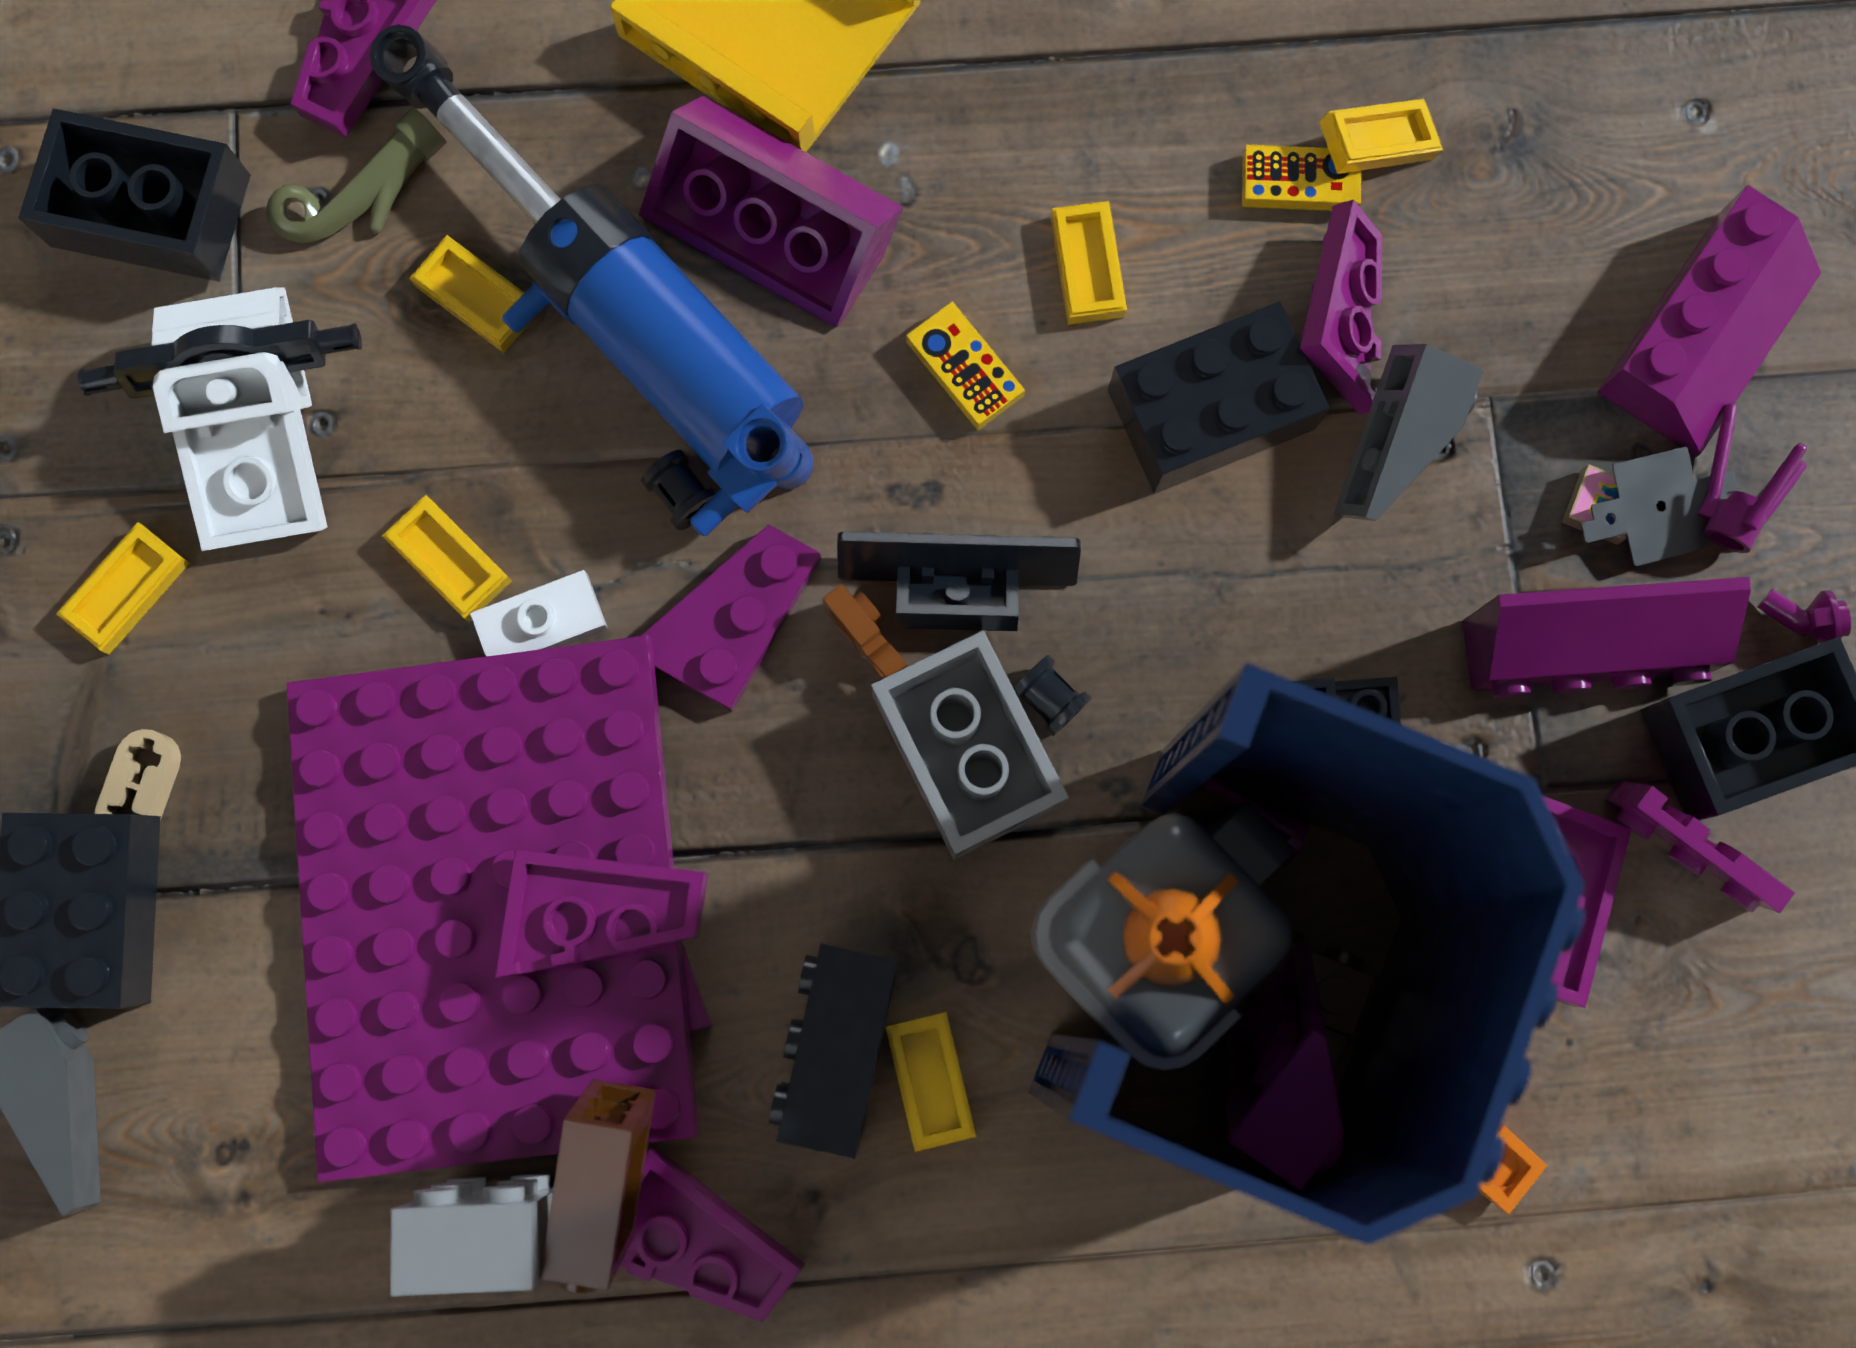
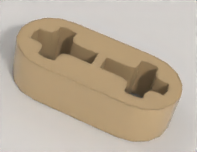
M147 729L131 732L123 738L115 752L95 807V814H115L118 808L128 809L132 804V811L135 813L161 816L162 818L180 767L181 754L175 741L160 732ZM153 745V751L161 755V761L157 767L147 766L144 770V765L136 761V755L139 750L148 751Z

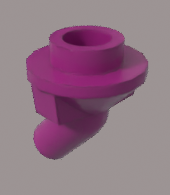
M1772 588L1757 606V608L1787 629L1797 634H1802V636L1809 635L1818 643H1823L1840 637L1842 640V637L1849 636L1851 632V616L1848 605L1844 600L1837 601L1831 590L1820 591L1807 609L1804 610Z

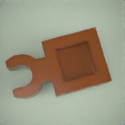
M841 583L822 598L825 612L862 657H866L882 679L908 666L899 653L881 635L880 629L876 624L882 620V617L872 602L861 591L852 596Z

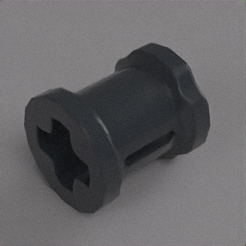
M675 450L664 455L660 460L652 464L641 478L645 488L649 492L655 491L673 514L671 523L678 530L691 527L690 518L716 494L714 489H706L688 467V457L682 450Z
M1047 655L1013 689L1018 699L1024 698L1049 723L1047 731L1052 736H1055L1087 705L1092 697L1086 691L1078 693L1053 668L1055 660L1050 655Z

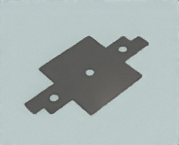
M1687 447L1615 463L1612 465L1619 498L1592 504L1593 520L1581 524L1586 543L1626 533L1634 566L1706 549L1709 544L1703 533L1705 530L1704 521L1697 513L1706 498L1710 476L1694 479ZM1734 471L1725 472L1720 499H1728L1727 493L1738 490ZM1658 501H1663L1665 504V509L1662 512L1656 508ZM1608 513H1612L1615 517L1613 524H1609L1606 521Z

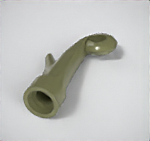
M412 107L394 124L396 130L322 210L314 195L305 187L295 184L284 185L275 190L268 199L266 207L267 220L273 230L285 239L298 243L314 242L333 235L357 219L373 205L369 228L372 233L379 234L384 227L389 210L408 177L424 159L428 161L447 141L421 112ZM292 202L302 203L305 207V221L291 222L285 215L286 207Z

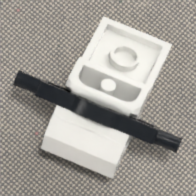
M285 287L154 308L152 346L115 353L114 365L87 370L80 369L78 371V383L85 396L124 389L127 396L131 399L155 396L164 433H173L202 551L322 531L328 528L300 411L302 408L312 406L304 370L325 366L326 354L355 349L361 350L362 339L356 323L318 330L315 322L312 320L293 322Z

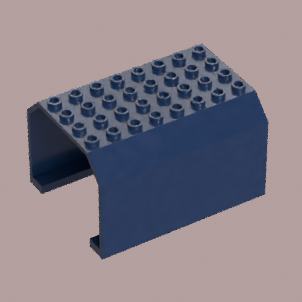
M1246 662L1162 750L1141 806L1160 814H1165L1205 781L1214 776L1248 798L1272 806L1277 805L1307 822L1368 846L1401 919L1337 1091L1343 1138L1345 1140L1340 1157L1326 1174L1320 1175L1315 1172L1300 1191L1264 1165L1247 1171L1108 1113L1130 1054L1096 1040L1051 1034L1028 1093L1074 1123L1358 1242L1370 1245L1476 1198L1480 1184L1486 1185L1494 1178L1504 1152V1140L1498 1136L1508 1105L1515 1106L1520 1101L1530 1079L1531 1062L1525 1059V1055L1534 1029H1541L1545 1026L1557 1001L1558 986L1551 981L1561 952L1567 953L1572 949L1582 930L1585 913L1584 909L1578 907V903L1585 884L1535 778Z

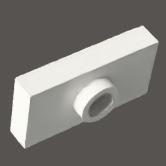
M585 570L470 613L486 656L562 647L608 629Z

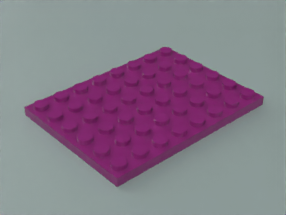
M646 635L287 682L318 1182L559 1154L563 1121L592 1079L656 1090L648 1143L700 1136L681 941L507 978H495L515 849L674 868L652 639Z

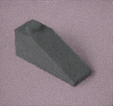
M1428 344L1392 345L1334 514L1344 518L1376 521L1464 427L1468 414L1476 404L1478 397L1477 388L1484 369Z
M33 1007L0 1029V1109L62 1216L90 1210L101 1203L94 1059L85 1045L88 1041L87 1031L75 1014L64 1008Z

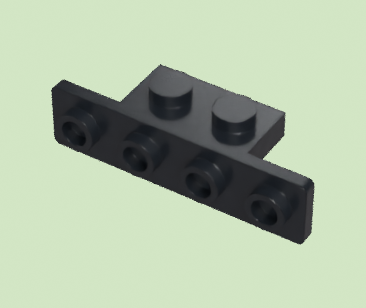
M873 531L839 532L837 536L839 579L897 581L896 628L1018 631V585L1074 586L1077 584L1081 555V541L1078 538L996 536L991 534L880 533Z

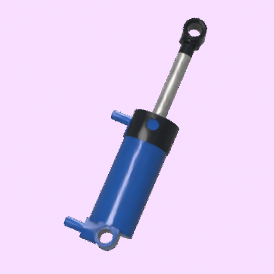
M398 24L389 26L381 31L372 42L370 50L371 66L376 74L400 95L405 97L413 107L418 109L427 108L535 223L520 248L518 261L522 271L532 281L533 285L502 315L503 322L513 332L520 333L551 303L566 320L573 325L576 324L701 458L710 468L707 473L721 489L690 518L691 526L700 535L708 536L738 506L746 513H749L775 487L789 490L804 484L812 474L814 466L813 454L807 444L792 430V426L799 418L804 406L802 398L660 249L649 231L606 187L600 185L582 187L560 199L452 84L453 73L443 55L410 26ZM416 57L414 65L406 72H403L407 62ZM779 448V452L770 460L772 453Z

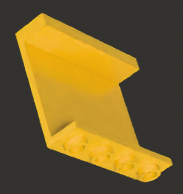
M614 0L609 7L619 37L724 107L807 152L920 5V0Z

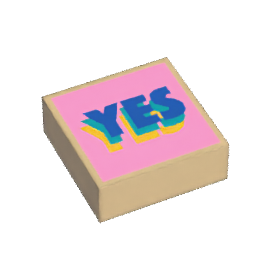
M1589 464L1584 467L1578 477L1562 523L1582 531L1581 524L1593 520L1592 504L1619 498L1614 474ZM1612 513L1607 514V523H1614L1615 517ZM1627 534L1605 538L1604 540L1618 545L1625 540Z

